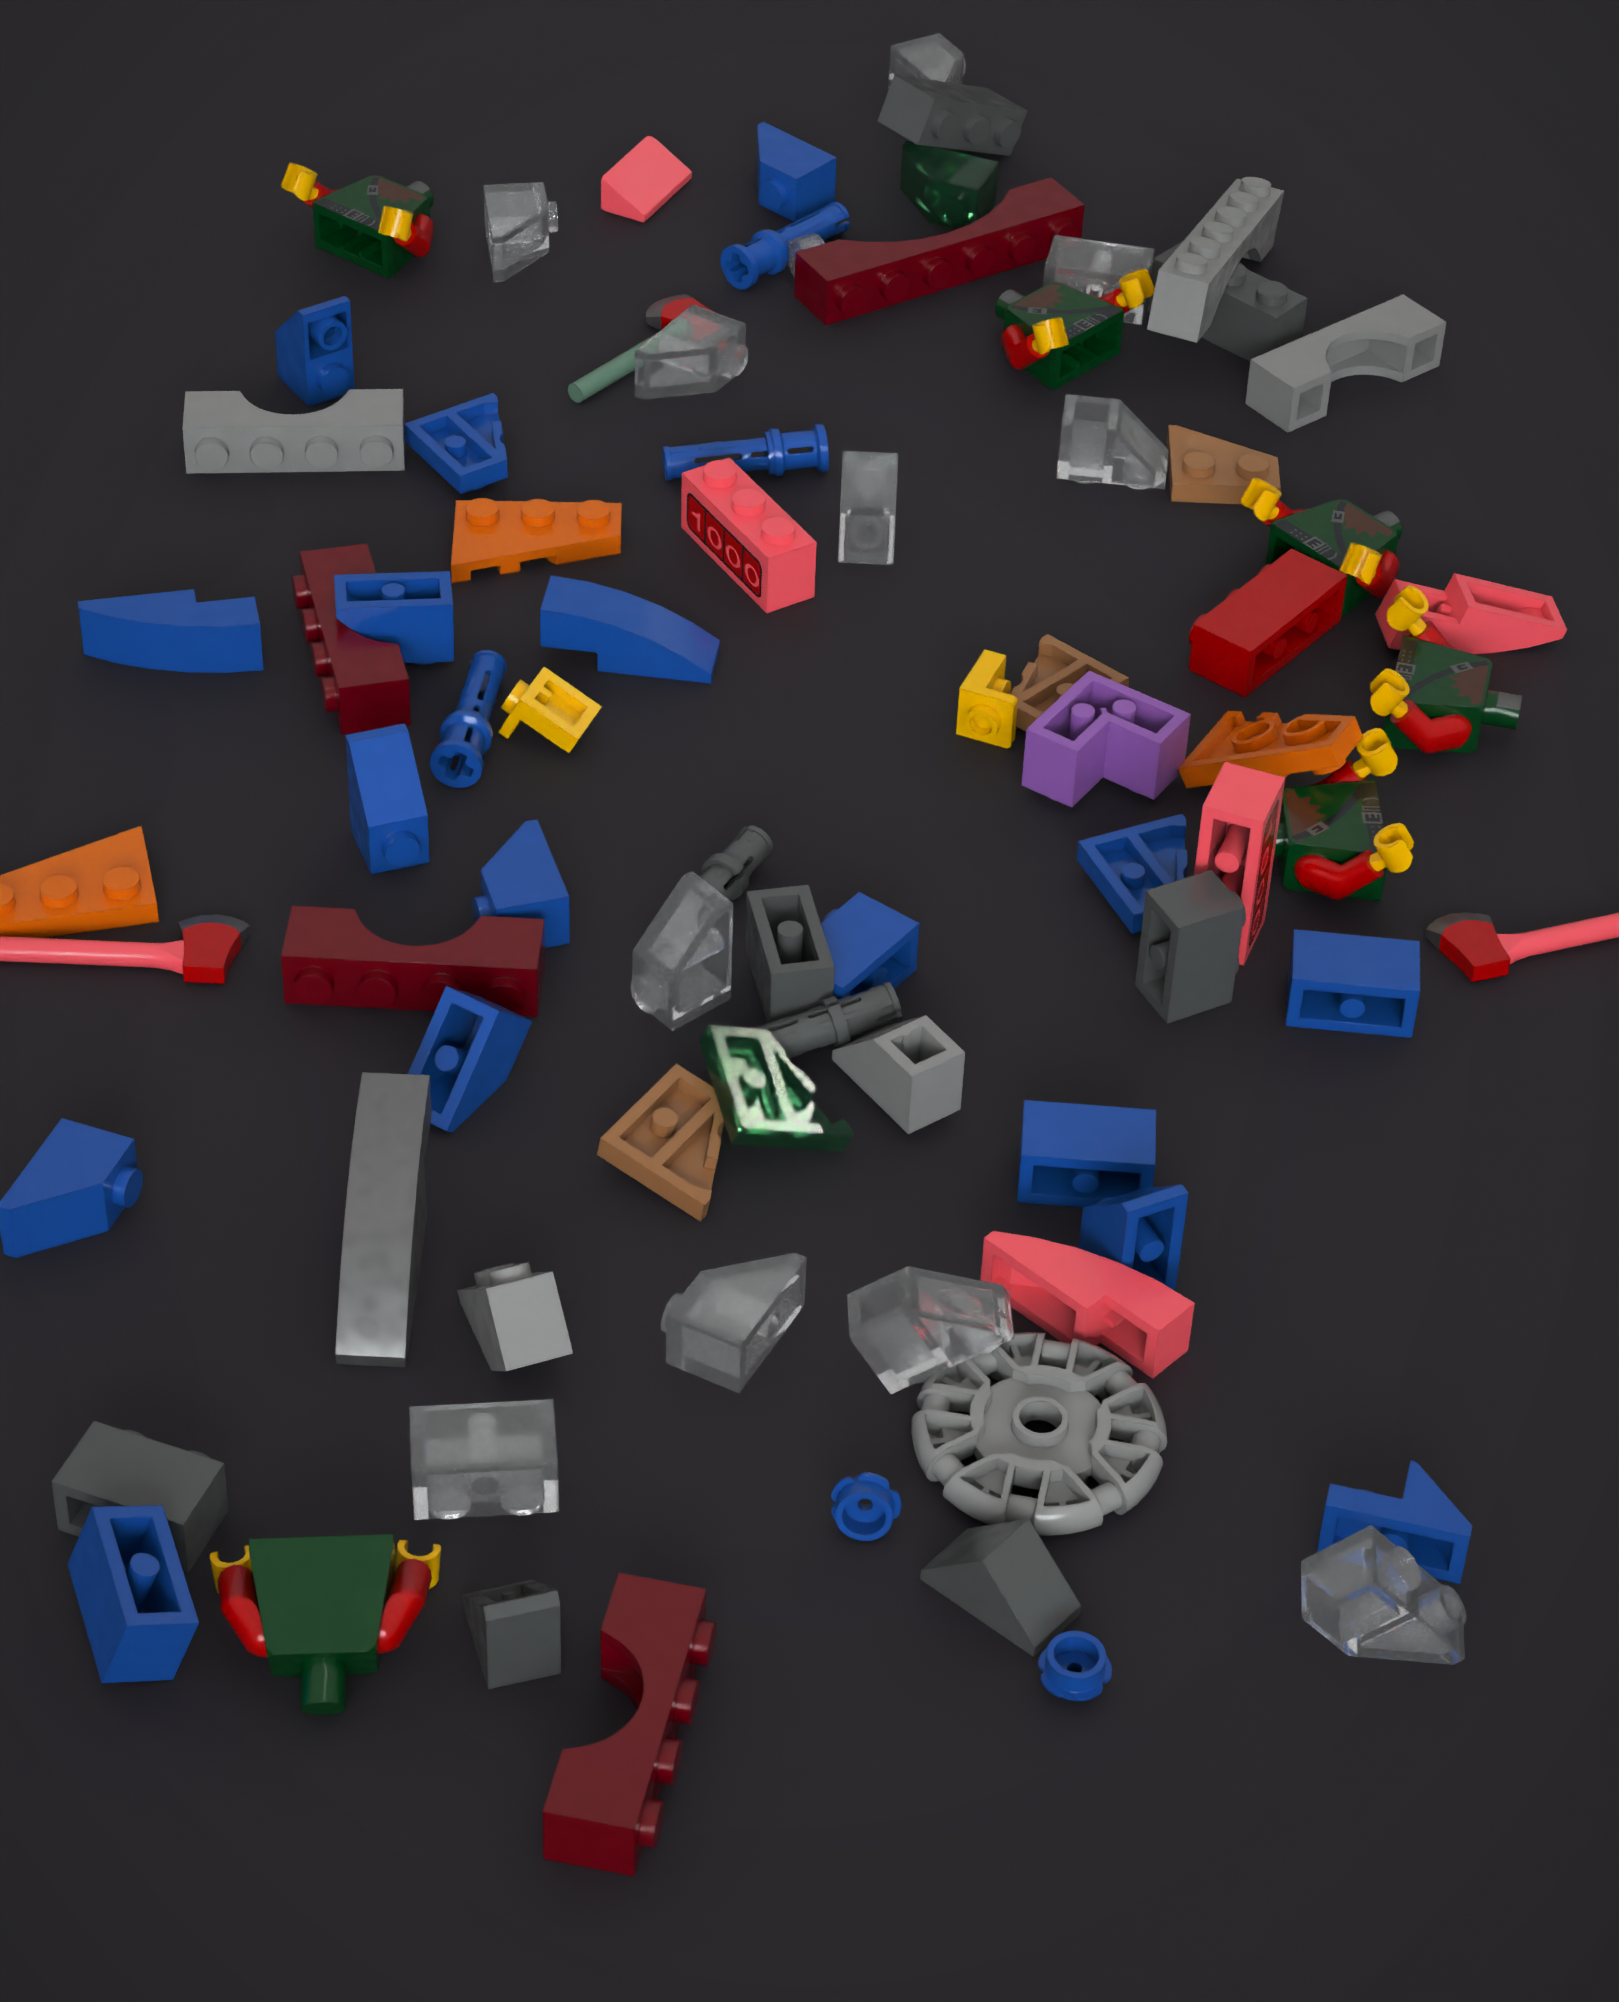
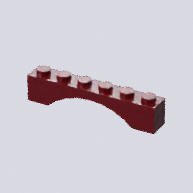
M1050 177L1010 189L1002 202L990 213L970 225L948 233L896 242H862L838 239L795 252L794 297L822 323L829 325L1081 248L1085 205Z

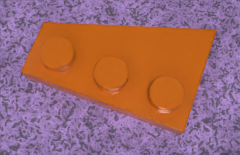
M488 498L456 500L451 556V584L471 580V571L497 566L500 575L519 572L520 563L529 560L546 558L549 562L558 565L620 554L622 503H605L600 500H587L584 502H549L544 499L494 501Z
M1227 711L1178 767L1186 789L1208 785L1212 787L1224 762L1282 777L1306 771H1312L1314 775H1324L1338 770L1346 763L1347 756L1360 742L1363 735L1355 716L1304 714L1288 723H1282L1278 713L1263 712L1256 717V722H1250L1245 720L1242 711Z
M142 825L0 875V936L46 938L159 922L157 901Z

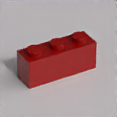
M1290 549L1272 564L1265 565L1257 576L1240 589H1234L1222 603L1209 613L1202 614L1196 619L1188 637L1189 644L1191 645L1188 670L1245 698L1341 621L1347 575L1298 551Z

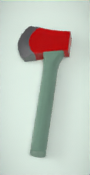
M686 294L667 297L655 302L646 312V324L660 331L569 384L568 394L570 398L576 403H580L674 347L692 341L704 343L724 331L723 315L712 311Z

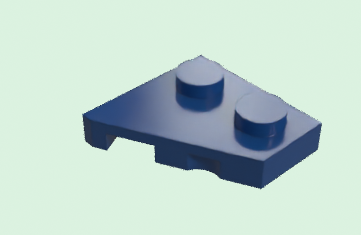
M494 393L404 423L405 442L460 494L476 491L488 484L508 478L505 444H503L502 423L499 420L498 398Z
M1183 814L1078 841L1076 860L1132 934L1140 932L1142 929L1146 890L1186 878L1188 860L1187 850H1185L1186 818Z

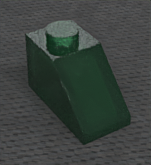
M905 141L902 145L900 189L929 223L959 229L987 215L995 207L999 162Z

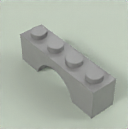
M1402 294L1250 360L1245 404L1287 433L1327 415L1331 382L1353 375H1375L1404 382L1440 366L1446 321Z
M349 389L335 404L325 409L305 414H279L260 409L251 404L240 391H185L182 429L186 474L405 471L403 389Z

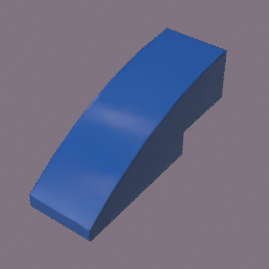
M550 576L540 608L541 647L597 653V671L711 684L720 651L719 639L680 615L630 593L588 581Z
M194 589L78 601L84 655L146 669L187 673H232L264 670L261 628L255 596L197 603Z

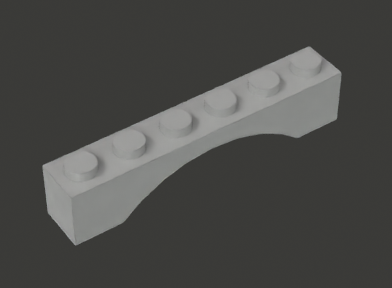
M1244 177L1242 180L1236 179L1158 270L1147 330L1195 343L1201 339L1211 326L1225 288L1242 257L1261 262L1273 247L1284 190L1272 188L1269 181L1258 177Z

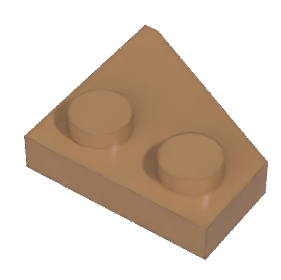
M1168 425L1166 444L1170 502L1241 504L1240 499L1254 477L1270 483L1281 492L1278 457L1178 425Z
M1047 634L1039 641V652L1035 662L1027 663L1021 674V683L1015 686L1010 694L1018 699L1016 727L1026 732V729L1088 671H1092L1129 687V677Z
M675 1064L600 1138L597 1155L701 1222L706 1217L711 1199V1189L719 1156L729 1097L680 1065Z

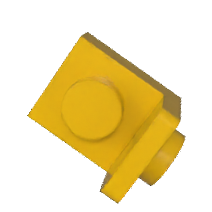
M985 649L960 686L957 735L1003 748H1010L1014 742L1018 699L1014 695H1010L1011 681L1005 680L1006 655Z
M543 667L530 685L520 679L501 706V709L510 715L498 733L508 739L519 723L523 721L561 749L570 753L602 706L546 667Z

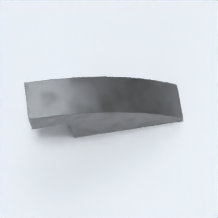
M362 1072L352 1140L343 1229L336 1332V1364L406 1367L427 1223L425 1155L431 1121L430 1075Z

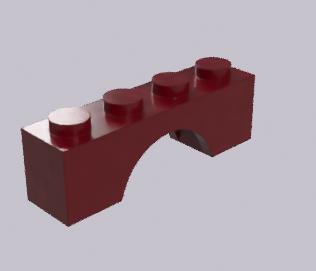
M367 543L299 552L301 575H293L291 577L293 599L296 610L301 609V623L305 643H311L310 650L314 675L316 678L323 677L320 678V687L325 713L335 712L341 735L404 723L406 726H410L409 677L399 645L361 636L336 618L334 575L376 573Z
M292 906L281 953L284 1003L435 1011L445 987L448 986L480 996L521 1016L538 1017L545 971L544 919L481 916L470 929L454 939L432 945L411 946L393 943L374 935L362 924L355 909Z
M618 1573L600 1630L601 1678L625 1693L634 1703L637 1711L631 1720L612 1736L590 1745L562 1749L542 1811L543 1859L635 1877L643 1846L656 1848L662 1829L665 1809L664 1801L657 1800L662 1784L674 1786L676 1782L683 1742L675 1737L679 1724L691 1726L693 1723L700 1692V1680L693 1679L697 1665L709 1666L716 1641L717 1622L706 1620V1589Z

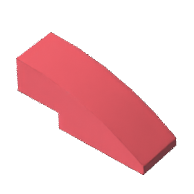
M1456 573L1453 574L1444 591L1394 579L1375 613L1388 648L1400 650L1403 636L1409 637L1411 632L1408 629L1406 631H1398L1392 628L1387 622L1386 615L1388 608L1394 603L1395 596L1406 586L1418 588L1428 600V611L1420 618L1424 622L1431 621L1449 645L1463 652L1477 655L1530 648L1563 639L1567 632L1565 623L1552 596Z
M992 1231L984 1237L980 1286L1060 1342L1071 1344L1072 1339L1076 1338L1093 1345L1101 1343L1152 1379L1188 1351L1195 1303L1163 1283L1119 1262L1076 1247L1036 1237Z

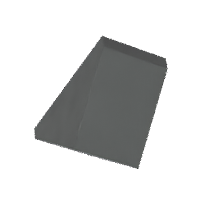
M1029 1519L968 1528L921 1569L920 1580L1033 1657L1080 1615L1081 1604Z
M528 1580L461 1595L465 1616L488 1689L561 1674V1618L558 1590L535 1580Z

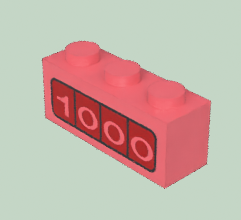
M730 457L711 461L704 466L682 472L681 528L766 613L815 597L817 542Z
M1224 762L1202 807L1194 875L1212 870L1230 891L1237 893L1245 907L1246 921L1241 931L1238 958L1239 965L1244 966L1265 922L1285 777Z

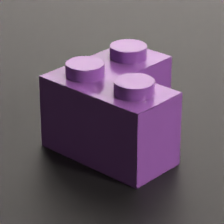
M1088 671L1026 729L1021 785L1071 808L1102 778L1154 800L1180 775L1178 767L1186 758L1191 714L1092 671Z

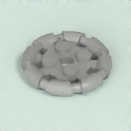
M1037 1332L995 1336L980 1341L978 1349L967 1355L959 1351L946 1359L924 1383L917 1397V1405L921 1410L916 1412L911 1420V1435L918 1463L927 1479L942 1483L944 1486L943 1497L962 1512L987 1525L1029 1519L1038 1535L1043 1536L1067 1535L1093 1529L1102 1525L1104 1515L1112 1511L1123 1515L1136 1506L1153 1487L1162 1469L1163 1459L1159 1453L1166 1448L1167 1429L1162 1409L1150 1387L1146 1383H1137L1132 1378V1368L1117 1356L1086 1341L1076 1338L1072 1339L1071 1344L1046 1339V1333ZM987 1375H989V1376H990L991 1378H993L994 1380H997V1381L1002 1380V1381H1000V1382H998V1383H996V1384H994V1385H992V1386L990 1387V1381H991V1380L987 1377ZM1097 1395L1101 1399H1104L1102 1404H1100V1402L1094 1396ZM958 1412H965V1413H970V1414H969V1415H965V1414H959ZM1041 1420L1052 1424L1057 1429L1047 1433H1037L1027 1429L1024 1425L1029 1421ZM1110 1438L1124 1440V1442L1113 1441ZM975 1455L976 1462L966 1467L960 1462L965 1458ZM1089 1476H1092L1100 1485L1090 1490L1087 1486ZM1013 1485L1039 1490L1038 1498L1011 1494Z

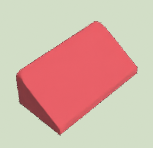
M646 136L603 175L601 179V209L644 223L692 178V171L652 136Z

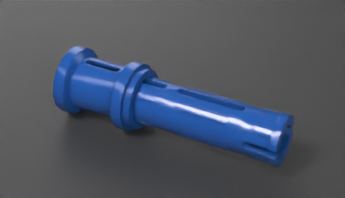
M831 202L825 207L777 231L762 229L752 235L750 242L744 245L732 244L723 250L720 256L722 272L733 287L739 290L748 289L756 284L758 277L766 273L775 275L784 270L789 259L795 256V252L814 247L835 235L847 231L850 227L849 221H844L838 225L836 223L849 218V213L841 203Z
M823 423L814 424L812 430L780 433L778 428H769L768 431L763 433V437L714 441L675 447L662 446L663 469L666 481L682 478V472L709 463H695V458L739 454V458L732 460L744 472L767 470V474L774 477L783 476L784 471L817 468L819 473L828 472L829 469L828 441ZM809 447L807 452H787L791 448ZM764 451V456L751 457L752 452Z
M481 650L473 655V661H470V669L461 690L456 710L448 714L442 721L439 732L441 743L433 749L429 765L436 779L446 786L466 788L475 784L481 777L484 766L482 755L490 748L493 738L489 720L495 706L504 673L506 674L507 671L505 659L502 655L492 650ZM458 756L456 769L451 770L450 766L453 757Z

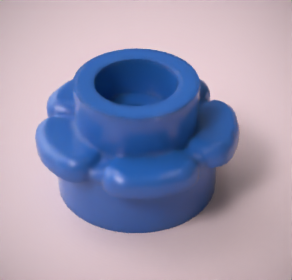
M863 1472L854 1478L847 1476L836 1483L831 1492V1499L835 1502L831 1508V1513L837 1526L846 1536L859 1541L876 1540L889 1531L893 1519L897 1518L901 1512L902 1502L899 1493L894 1489L891 1490L889 1488V1481L876 1473ZM861 1499H869L872 1504H861L859 1501Z
M1067 1631L1058 1634L1050 1641L1038 1660V1667L1043 1671L1040 1680L1044 1688L1054 1696L1067 1700L1087 1701L1099 1696L1103 1691L1102 1684L1109 1682L1112 1676V1665L1106 1655L1103 1644L1093 1635L1082 1631Z

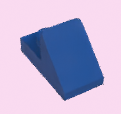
M1410 1460L1402 1499L1330 1483L1317 1552L1460 1584L1473 1526L1417 1462Z

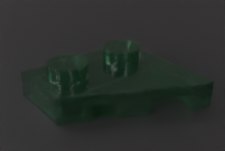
M709 1025L699 1043L731 1144L843 1152L854 1136L851 1127L844 1119L833 1124L811 1100L818 1091V1088L802 1070L796 1068L789 1061L786 1051L767 1029Z

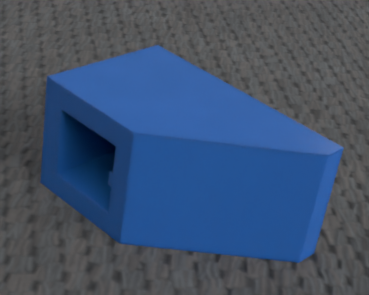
M346 296L298 310L275 331L278 377L308 407L345 395L349 389H355L350 300Z

